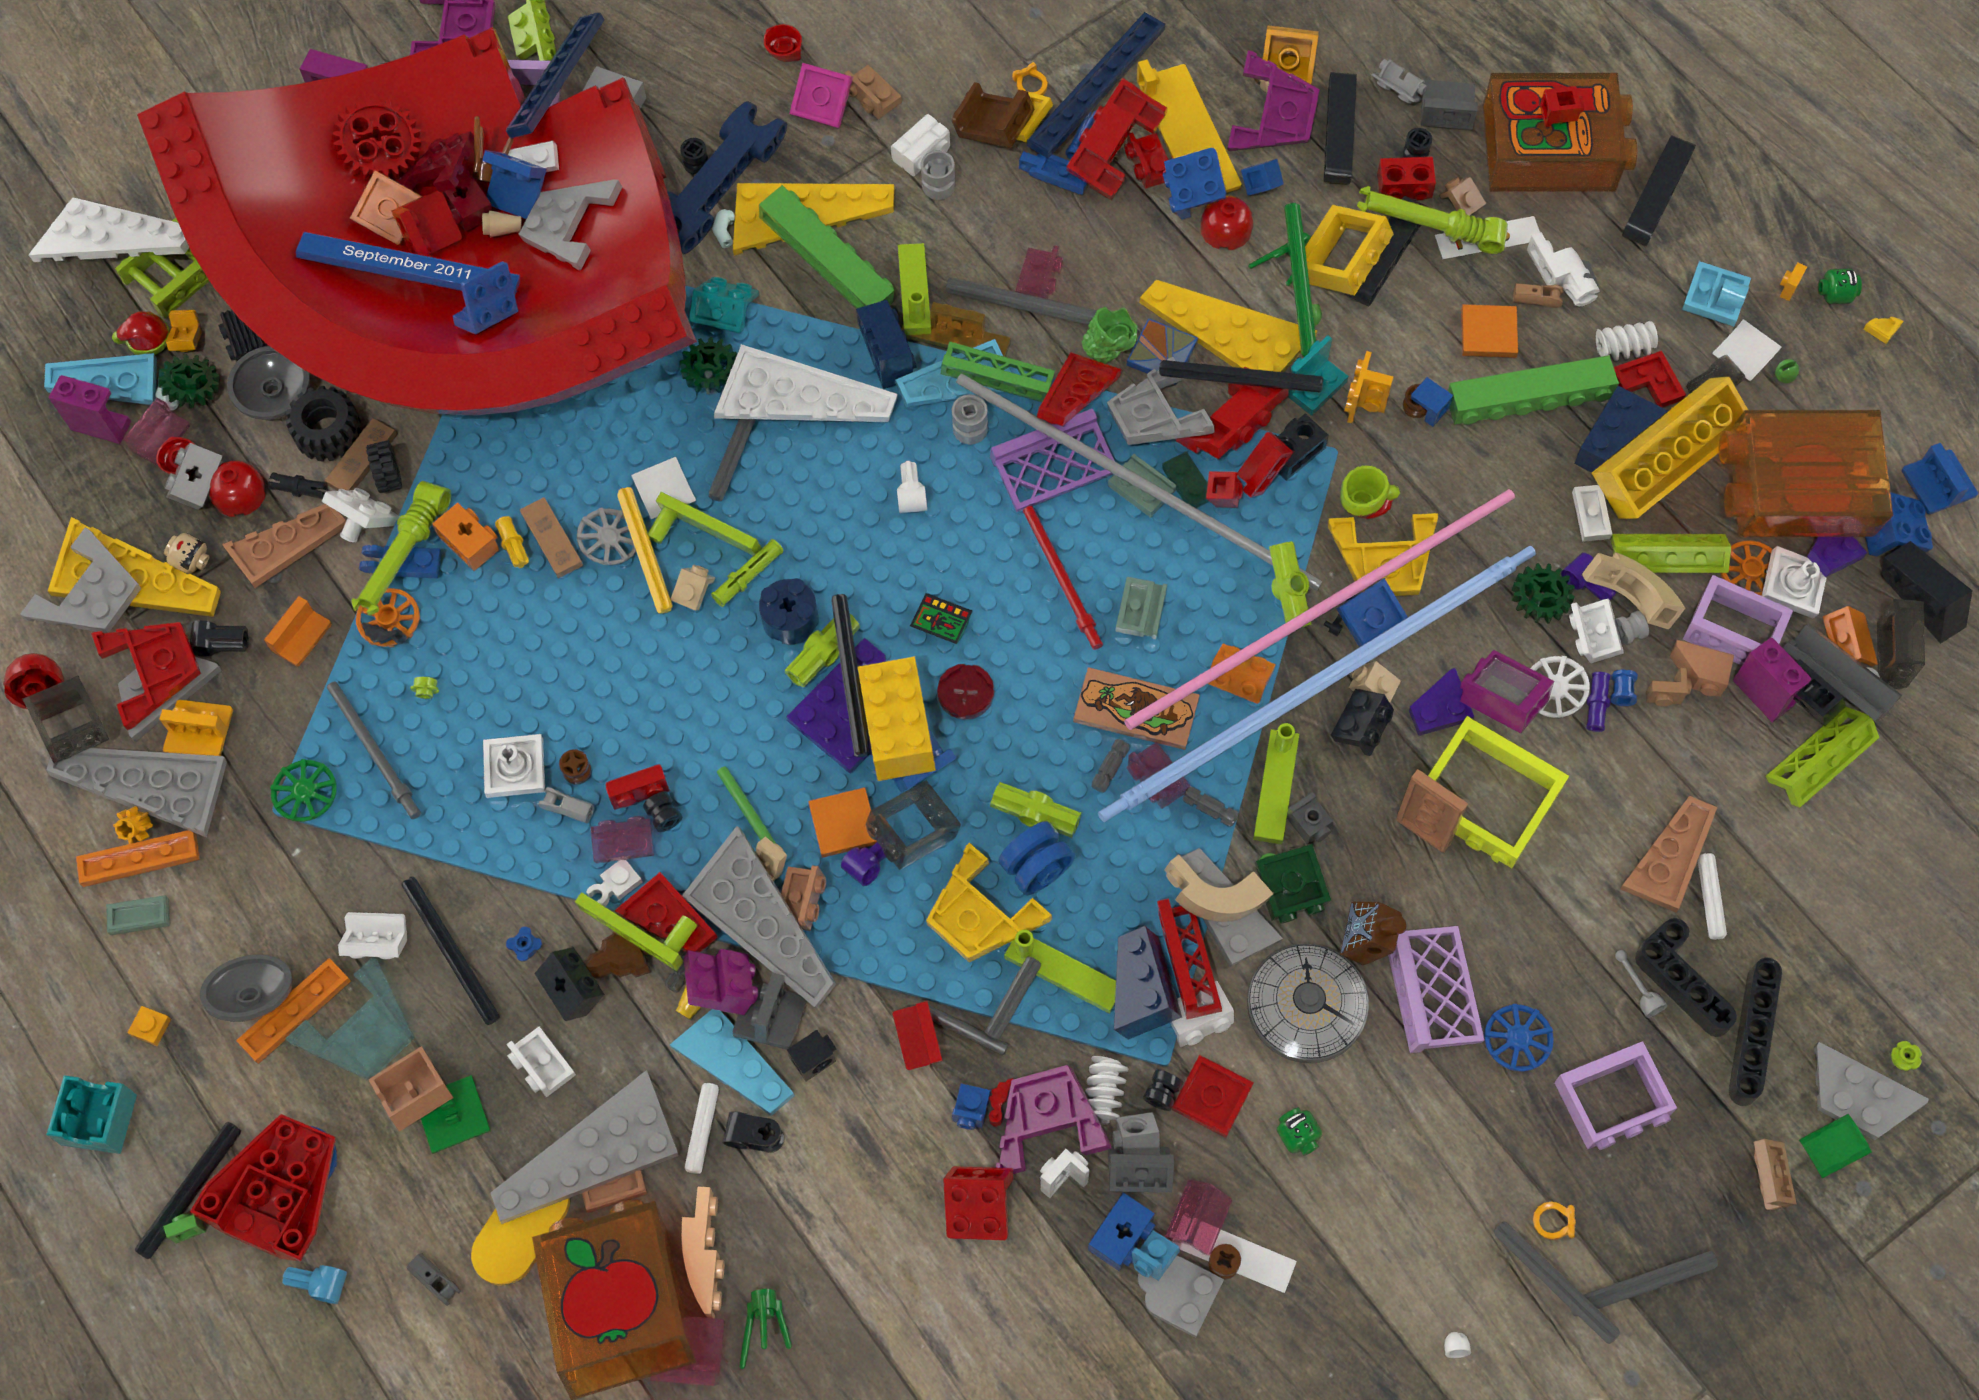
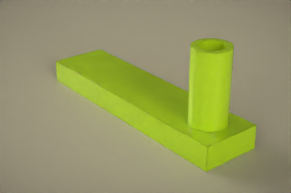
M924 243L898 245V260L905 335L931 334Z
M660 492L656 499V503L661 511L650 528L648 536L650 540L658 544L662 543L673 522L678 518L752 556L762 549L756 538L663 492Z
M1288 723L1281 724L1278 730L1271 729L1253 837V840L1282 845L1299 740V734L1295 733L1294 727Z
M581 892L575 900L576 905L581 911L673 970L678 971L684 961L678 953L697 927V924L688 917L682 915L662 944Z
M1029 930L1017 932L1015 940L1011 942L1004 954V959L1021 967L1026 957H1033L1041 963L1036 976L1109 1014L1112 1012L1115 1006L1116 980L1033 938V934Z

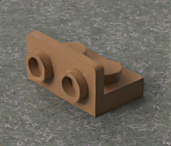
M869 65L854 75L849 70L844 73V75L853 77L849 96L859 100L863 109L867 113H872L878 120L902 103V96Z
M1768 1139L1754 1141V1159L1758 1169L1760 1189L1765 1208L1767 1210H1775L1797 1205L1785 1144Z

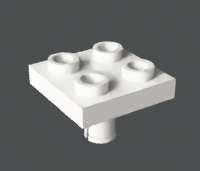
M354 488V490L339 489L338 491H326L322 499L323 503L348 517L340 536L349 542H357L362 527L394 526L400 516L392 512V508L389 505L369 498L370 494L359 488Z
M1776 546L1771 552L1762 597L1790 608L1794 612L1815 618L1819 615L1826 577L1820 572L1819 566L1815 562L1812 563L1809 558Z
M541 734L483 740L484 789L487 798L541 793L545 791L544 748Z

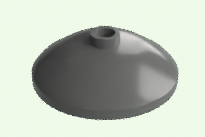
M270 346L257 348L241 357L231 369L227 382L228 394L234 406L246 416L261 420L279 418L286 415L287 409H292L290 403L292 400L297 401L299 399L297 397L298 394L301 392L306 394L308 392L307 389L310 388V373Z
M269 955L242 956L220 965L207 976L200 989V999L205 1011L217 1019L230 1022L250 1021L263 1017L280 1006L292 989L293 978L287 964L276 957Z

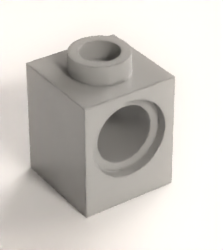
M1153 1112L1116 1118L1117 1131H1112L1115 1150L1120 1149L1121 1154L1160 1155L1159 1130Z

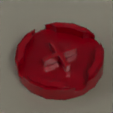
M957 664L947 669L940 677L937 688L938 701L942 709L950 716L962 720L974 719L983 715L990 708L994 698L993 681L988 672L980 666Z

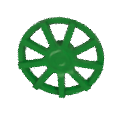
M301 759V761L282 767L270 787L271 800L277 812L284 818L296 822L310 821L324 814L334 802L337 792L336 779L330 769L323 763ZM307 766L316 767V771L307 779ZM301 767V777L297 780L290 771ZM322 772L328 775L330 780L314 783ZM284 776L293 783L292 786L279 784ZM332 787L330 799L317 793V789ZM277 791L291 792L290 795L278 802ZM315 798L326 803L317 813H315L311 803ZM296 800L291 814L286 813L282 809L288 802ZM301 804L307 805L310 816L297 817Z

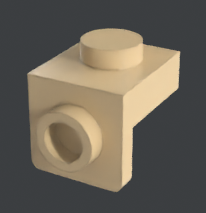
M693 565L692 568H682L671 601L695 611L699 610L708 584L714 583L715 577L708 575L709 570L698 565Z
M1375 661L1364 664L1353 672V680L1349 688L1352 691L1362 689L1385 694L1388 701L1391 702L1401 680Z
M765 836L757 843L755 852L774 882L782 875L787 854L784 853L778 844L773 843Z

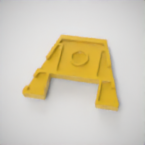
M1438 513L1412 515L1411 523L1414 541L1357 543L1354 517L1329 518L1328 528L1354 581H1357L1432 536L1437 524ZM1430 550L1384 577L1395 596L1419 595Z
M968 843L963 851L964 854L960 862L955 865L946 888H943L926 922L932 930L970 963L1015 940V936L1020 930H1029L1031 932L1049 923L1052 920V914L1032 898L1011 919L1007 917L970 884L989 864V861L971 843Z

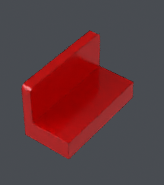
M1267 432L1237 472V475L1247 483L1242 491L1249 497L1262 495L1293 454V451L1272 432Z
M928 1001L894 1011L892 1015L906 1069L912 1070L942 1062Z

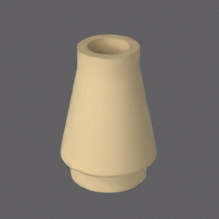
M490 210L489 213L482 214L483 235H490L491 238L521 231V216H513Z

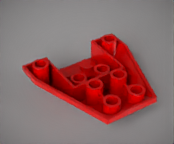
M280 1114L206 1183L190 1213L229 1237L277 1258L301 1262L317 1234L336 1138Z

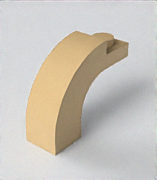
M1598 553L1582 573L1587 582L1613 589L1628 598L1644 615L1648 624L1670 629L1686 609L1675 592L1661 578L1645 566L1622 554L1615 553L1613 557Z
M1179 854L1165 868L1170 883L1182 890L1175 900L1190 913L1207 920L1220 922L1239 920L1254 913L1273 895L1271 890L1254 871L1232 887L1218 888L1202 881Z

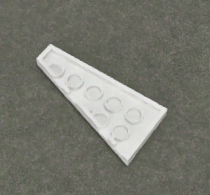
M72 198L30 252L29 257L33 262H42L43 258L51 257L55 261H63L68 256H78L80 260L116 258L121 253H128L130 257L140 256L141 252H154L155 255L185 254L189 246L177 222Z

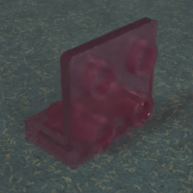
M662 1315L656 1367L651 1368L650 1381L718 1385L725 1326L724 1319Z

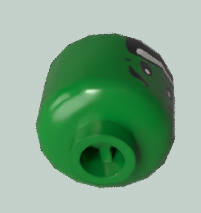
M1830 269L1818 283L1819 295H1823L1828 304L1852 303L1857 296H1860L1862 290L1861 277L1856 275L1853 269Z
M1298 1107L1290 1110L1278 1119L1280 1124L1277 1127V1133L1290 1153L1301 1152L1303 1156H1306L1319 1147L1317 1141L1320 1140L1323 1133L1310 1111H1301Z

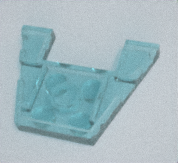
M375 957L367 961L354 974L355 978L373 997L326 1040L307 1020H304L285 1038L291 1045L299 1047L318 1058L325 1059L367 1081L378 1074L414 1039L382 971L381 965Z

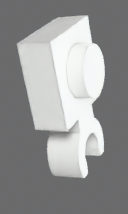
M623 857L600 875L604 881L602 884H594L586 892L590 898L596 893H601L602 898L597 902L605 907L612 895H615L620 900L643 882Z

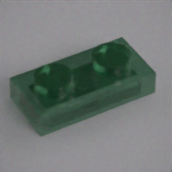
M1187 452L1162 463L1163 471L1169 480L1177 485L1176 491L1184 502L1195 508L1209 502L1206 499L1208 483Z

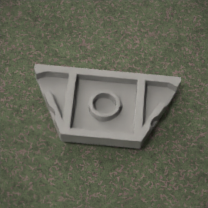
M195 657L201 674L135 727L128 730L129 736L135 742L138 741L160 722L159 718L162 709L173 710L177 700H187L221 672L220 667L214 662ZM137 669L118 683L122 702L144 693Z
M1820 1042L1815 1045L1814 1054H1816L1817 1058L1815 1077L1816 1085L1819 1089L1817 1095L1818 1111L1835 1120L1849 1114L1861 1133L1873 1140L1878 1139L1928 1103V1098Z

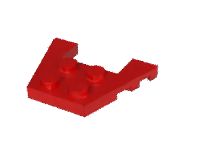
M181 622L144 626V629L137 630L123 628L116 629V632L103 633L102 631L91 633L98 655L102 659L128 648L131 652L144 693L116 704L123 726L127 730L135 727L201 674L185 628Z

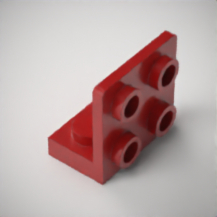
M435 190L391 210L405 243L412 254L430 257L429 254L462 239L460 230L443 192Z
M953 1166L943 1178L946 1234L948 1238L1004 1241L1008 1238L1006 1190L1013 1181V1168Z

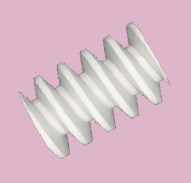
M1648 321L1645 324L1636 323L1634 327L1627 324L1623 328L1615 326L1613 330L1607 327L1602 331L1599 329L1596 331V346L1599 355L1603 357L1611 354L1614 361L1619 360V353L1621 352L1625 360L1629 359L1630 351L1633 352L1635 358L1640 357L1641 349H1643L1645 356L1650 355L1651 348H1657L1658 344L1657 330L1652 321Z
M1092 1056L1091 1060L1095 1064L1089 1067V1072L1093 1076L1087 1078V1084L1090 1088H1087L1084 1093L1100 1124L1105 1125L1110 1123V1120H1116V1118L1120 1117L1112 1112V1108L1122 1107V1104L1114 1100V1097L1124 1095V1092L1116 1088V1086L1126 1083V1080L1118 1075L1119 1073L1128 1072V1068L1112 1058Z

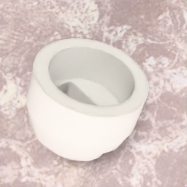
M1451 1332L1445 1338L1444 1349L1446 1357L1462 1358L1471 1354L1469 1340L1463 1333Z

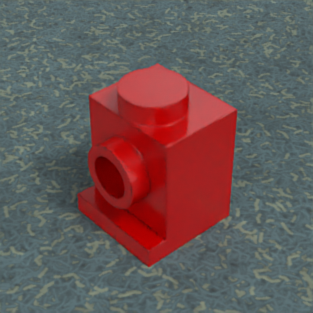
M1576 86L1544 90L1540 109L1545 128L1551 127V124L1578 121L1580 113L1584 111L1583 97L1578 95Z
M1209 471L1206 499L1216 508H1238V501L1243 495V486L1237 478V472Z

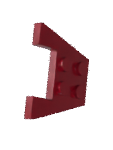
M470 131L460 135L455 133L443 140L441 138L436 139L429 145L424 155L397 183L413 190L418 183L436 179L433 185L439 192L456 188L459 182L456 175L457 173L461 175L465 169L462 161L463 159H469L472 153L474 135Z

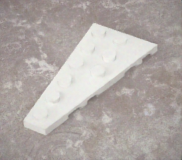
M741 344L714 412V418L889 422L897 400V394Z

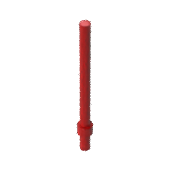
M1033 506L1024 508L1023 513L1077 617L1076 624L1080 631L1085 633L1093 650L1101 648L1103 643L1094 628L1096 623L1092 615L1087 614Z

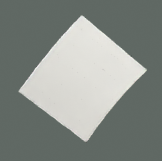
M1743 319L1712 354L1751 381L1774 357L1781 346Z
M676 457L631 475L651 519L656 518L661 511L656 503L660 492L685 504L696 501Z

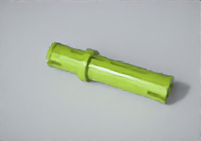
M774 539L769 540L739 570L731 572L727 576L728 580L711 593L714 601L719 606L724 607L739 591L744 592L747 589V584L783 553L784 550L781 545Z

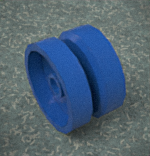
M1048 821L1040 822L1021 833L1003 850L999 857V864L1007 874L1016 875V886L1027 896L1044 889L1054 882L1070 867L1075 859V853L1069 845L1063 841L1058 842L1059 833Z

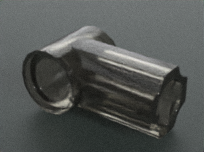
M1724 355L1717 359L1706 372L1689 381L1686 387L1689 394H1691L1710 378L1728 376L1736 387L1744 380L1745 374L1728 355Z

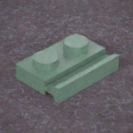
M1135 454L1131 456L1127 463H1124L1123 467L1170 494L1176 491V484ZM1115 474L1108 480V486L1150 518L1164 504L1162 501Z
M1127 577L1116 624V632L1141 637L1145 635L1156 639L1167 584L1159 585L1153 581Z

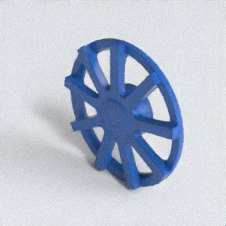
M1512 1004L1499 1009L1491 1016L1485 1028V1044L1488 1052L1497 1063L1513 1071H1529L1539 1067L1547 1060L1553 1048V1029L1545 1017L1539 1013L1540 1011L1528 1006ZM1512 1011L1514 1026H1511L1501 1015ZM1518 1011L1531 1014L1525 1025L1520 1024ZM1537 1018L1544 1028L1530 1031L1529 1027ZM1497 1020L1505 1027L1507 1033L1490 1031L1494 1021ZM1547 1034V1046L1532 1040V1038ZM1490 1038L1506 1039V1043L1494 1051ZM1529 1046L1544 1052L1537 1062L1530 1052ZM1508 1048L1513 1050L1510 1064L1498 1057ZM1520 1051H1524L1530 1065L1516 1066Z

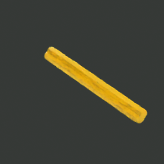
M630 487L621 488L618 490L617 497L656 610L659 614L668 613L673 605L633 489Z

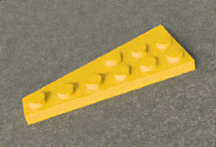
M737 183L733 254L734 256L742 254V250L753 247L761 249L766 247V244L779 240L785 242L759 218V204L781 185L788 191L795 192L801 203L807 209H813L825 226L836 225L838 228L845 226L846 222L862 219L864 221L893 213L894 184Z
M1155 280L1140 297V304L1178 330L1198 337V344L1232 367L1244 368L1246 366L1249 369L1285 372L1301 354L1298 324L1160 280Z
M71 517L49 584L48 592L51 596L66 598L92 563V561L71 549V545L86 527L141 587V590L129 606L214 617L221 593L217 586L190 573L186 574L167 562L163 563L152 555L117 538L113 539L103 534L100 530L94 527L90 528Z

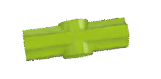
M1292 541L1269 546L1276 577L1272 581V592L1281 601L1286 623L1308 610L1305 594L1309 589V580L1299 570L1295 547ZM1309 622L1302 627L1310 626L1312 624L1311 622Z
M850 614L852 633L854 635L860 628V624ZM834 618L822 631L817 630L810 635L804 644L803 651L785 669V674L797 686L804 688L824 666L829 667L838 658L839 649Z
M999 782L996 786L990 803V807L1018 817L1019 821L1029 827L1048 821L1058 833L1071 838L1075 834L1081 818V812L1054 803L1051 797L1042 792L1030 791L1028 793L1002 782Z

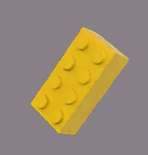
M915 656L859 666L858 673L877 780L882 781L936 771Z

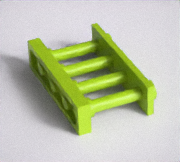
M190 248L185 254L194 262L183 271L178 269L165 256L155 255L154 252H141L140 256H129L122 260L115 268L126 286L135 279L153 295L150 300L158 314L164 319L169 316L170 311L179 308L209 282ZM153 263L158 264L174 278L163 288L159 287L143 273Z

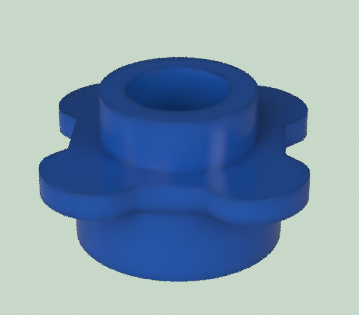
M521 927L515 937L507 939L506 947L516 953L519 961L524 962L532 957L537 950L541 949L542 941L531 934L529 927ZM522 942H527L526 946H521Z

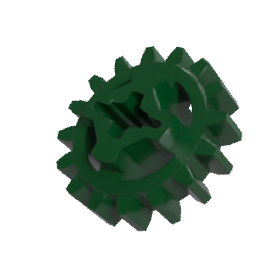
M709 337L708 342L704 343L700 338L698 339L699 345L691 344L689 345L690 352H682L683 360L679 361L682 378L686 379L688 387L694 385L698 393L702 388L706 390L708 395H710L711 389L714 388L720 393L721 386L726 385L737 357V352H733L731 344L725 346L723 339L714 343L713 337Z
M184 354L181 360L174 356L173 363L165 361L164 368L159 369L158 387L161 388L162 396L169 395L170 403L178 400L180 407L185 403H189L190 407L194 408L195 402H199L203 406L205 405L206 398L213 400L214 393L219 392L220 376L216 373V366L209 367L208 359L202 362L199 361V355L189 359L188 355Z
M1536 563L1534 570L1529 566L1525 567L1523 574L1518 573L1516 582H1514L1511 590L1515 592L1512 596V601L1519 602L1516 610L1521 611L1524 609L1526 611L1524 618L1526 619L1531 615L1535 616V623L1544 618L1546 623L1549 624L1553 616L1559 621L1563 613L1567 614L1569 612L1570 604L1573 603L1575 598L1572 595L1575 588L1574 585H1567L1570 576L1562 577L1560 575L1561 568L1552 571L1551 564L1549 563L1545 569H1542L1539 563Z

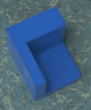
M1278 159L1255 164L1241 170L1247 195L1271 190L1284 184Z
M1426 377L1412 393L1411 399L1427 410L1424 421L1434 427L1450 409L1453 395Z

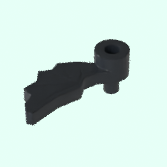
M1338 614L1333 623L1326 620L1324 626L1329 628V633L1338 636L1343 628V625L1340 624L1343 619Z
M365 622L362 623L365 629V636L371 638L373 643L379 642L383 644L392 639L397 644H403L407 639L406 634L399 629L386 631L383 627L372 626Z

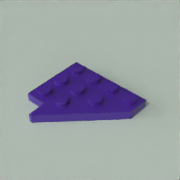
M865 638L855 647L858 667L886 662L885 654ZM839 663L786 718L792 726L851 774L866 757H856L854 755L841 663ZM867 725L868 739H869V745H870V754L872 755V749H871V743H870V737H869V731H868V725Z

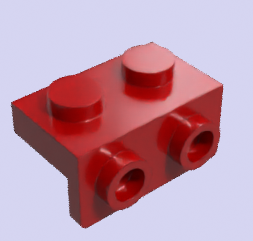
M660 764L606 782V790L614 810L628 807L648 799L659 792L670 791Z

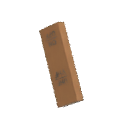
M372 418L325 479L328 486L337 491L339 489L354 490V488H357L370 471L366 446L389 440L391 443L397 435L396 431Z
M545 497L520 509L522 517L557 578L583 566L582 561Z

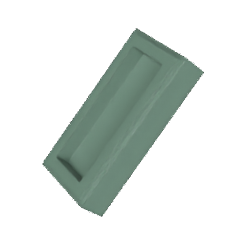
M166 895L106 904L107 932L110 935L170 926L169 898Z

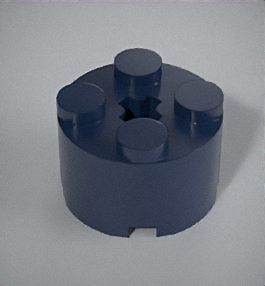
M798 578L779 580L762 590L759 611L766 634L770 638L781 641L782 644L795 645L806 641L819 621L816 599L812 590Z

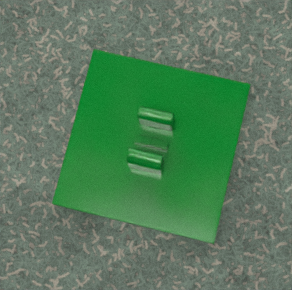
M472 1075L447 1084L446 1086L453 1098L420 1118L432 1154L491 1131Z

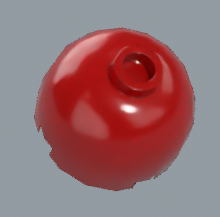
M1226 196L1222 200L1209 203L1205 207L1200 221L1201 235L1205 242L1219 249V246L1228 247V250L1242 247L1249 241L1253 230V217L1250 208L1244 201L1234 196Z
M228 461L218 466V469L212 476L208 493L211 502L220 513L229 517H235L234 514L242 513L245 516L258 509L264 501L266 495L264 491L265 482L261 474L252 465L244 461Z
M31 653L17 657L6 669L3 681L5 696L12 704L23 709H29L28 705H39V709L52 706L63 696L64 678L61 668L52 658L44 654Z

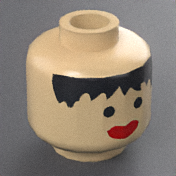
M187 533L172 536L164 550V555L167 556V563L186 574H192L197 569L203 570L209 560V555L206 554V544Z

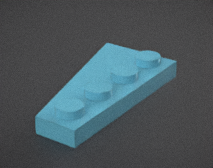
M995 339L974 347L978 350L1003 356ZM962 353L953 356L967 360L966 356ZM982 360L978 362L979 364L994 368L991 361ZM942 361L898 378L895 382L906 407L955 400L963 395L976 394L957 384L956 378L942 375ZM986 387V388L990 389L991 391H993V392H995V393L1004 392V391H1000V390H996V389H993V388Z
M154 353L45 364L44 387L48 393H51L59 376L64 375L109 388L111 395L108 400L156 406L157 358Z
M711 1009L670 1044L673 1050L690 1059L692 1063L715 1076L717 1080L728 1085L771 1116L794 1097L791 1089L746 1039L733 1036L734 1025L719 1010Z

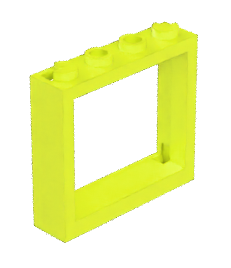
M1467 716L1428 775L1434 781L1438 780L1462 741L1465 740L1550 790L1514 847L1462 817L1455 835L1465 840V843L1470 848L1477 851L1482 850L1490 855L1494 862L1498 863L1500 861L1513 868L1563 789L1569 775Z

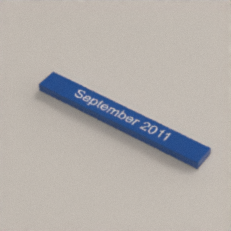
M307 232L303 233L296 249L297 258L461 291V283L487 270V268ZM510 273L514 294H516L520 283V275Z

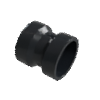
M1423 128L1411 129L1406 136L1403 157H1429L1432 145L1431 133Z
M689 138L681 144L680 152L683 158L684 169L690 174H697L708 161L705 143L699 138Z
M666 791L651 796L643 804L647 815L652 816V823L657 832H665L672 829L683 818L678 808L673 807V800Z
M1157 1069L1151 1079L1153 1084L1151 1088L1146 1090L1143 1099L1153 1107L1164 1111H1171L1174 1104V1094L1180 1091L1183 1082L1177 1076Z

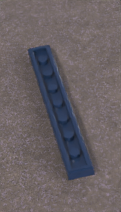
M601 12L579 17L507 127L506 132L510 139L527 135L534 131L604 22Z
M1144 12L1027 140V147L1049 158L1162 34L1166 24Z

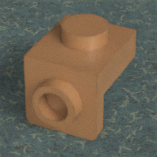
M1459 177L1452 179L1444 185L1446 190L1439 194L1441 199L1449 197L1457 211L1463 209L1468 215L1473 214L1486 204L1471 177L1461 180Z
M1679 668L1674 677V682L1652 681L1646 691V703H1655L1657 706L1682 704L1686 695L1690 694L1692 686L1691 678L1687 677V668Z

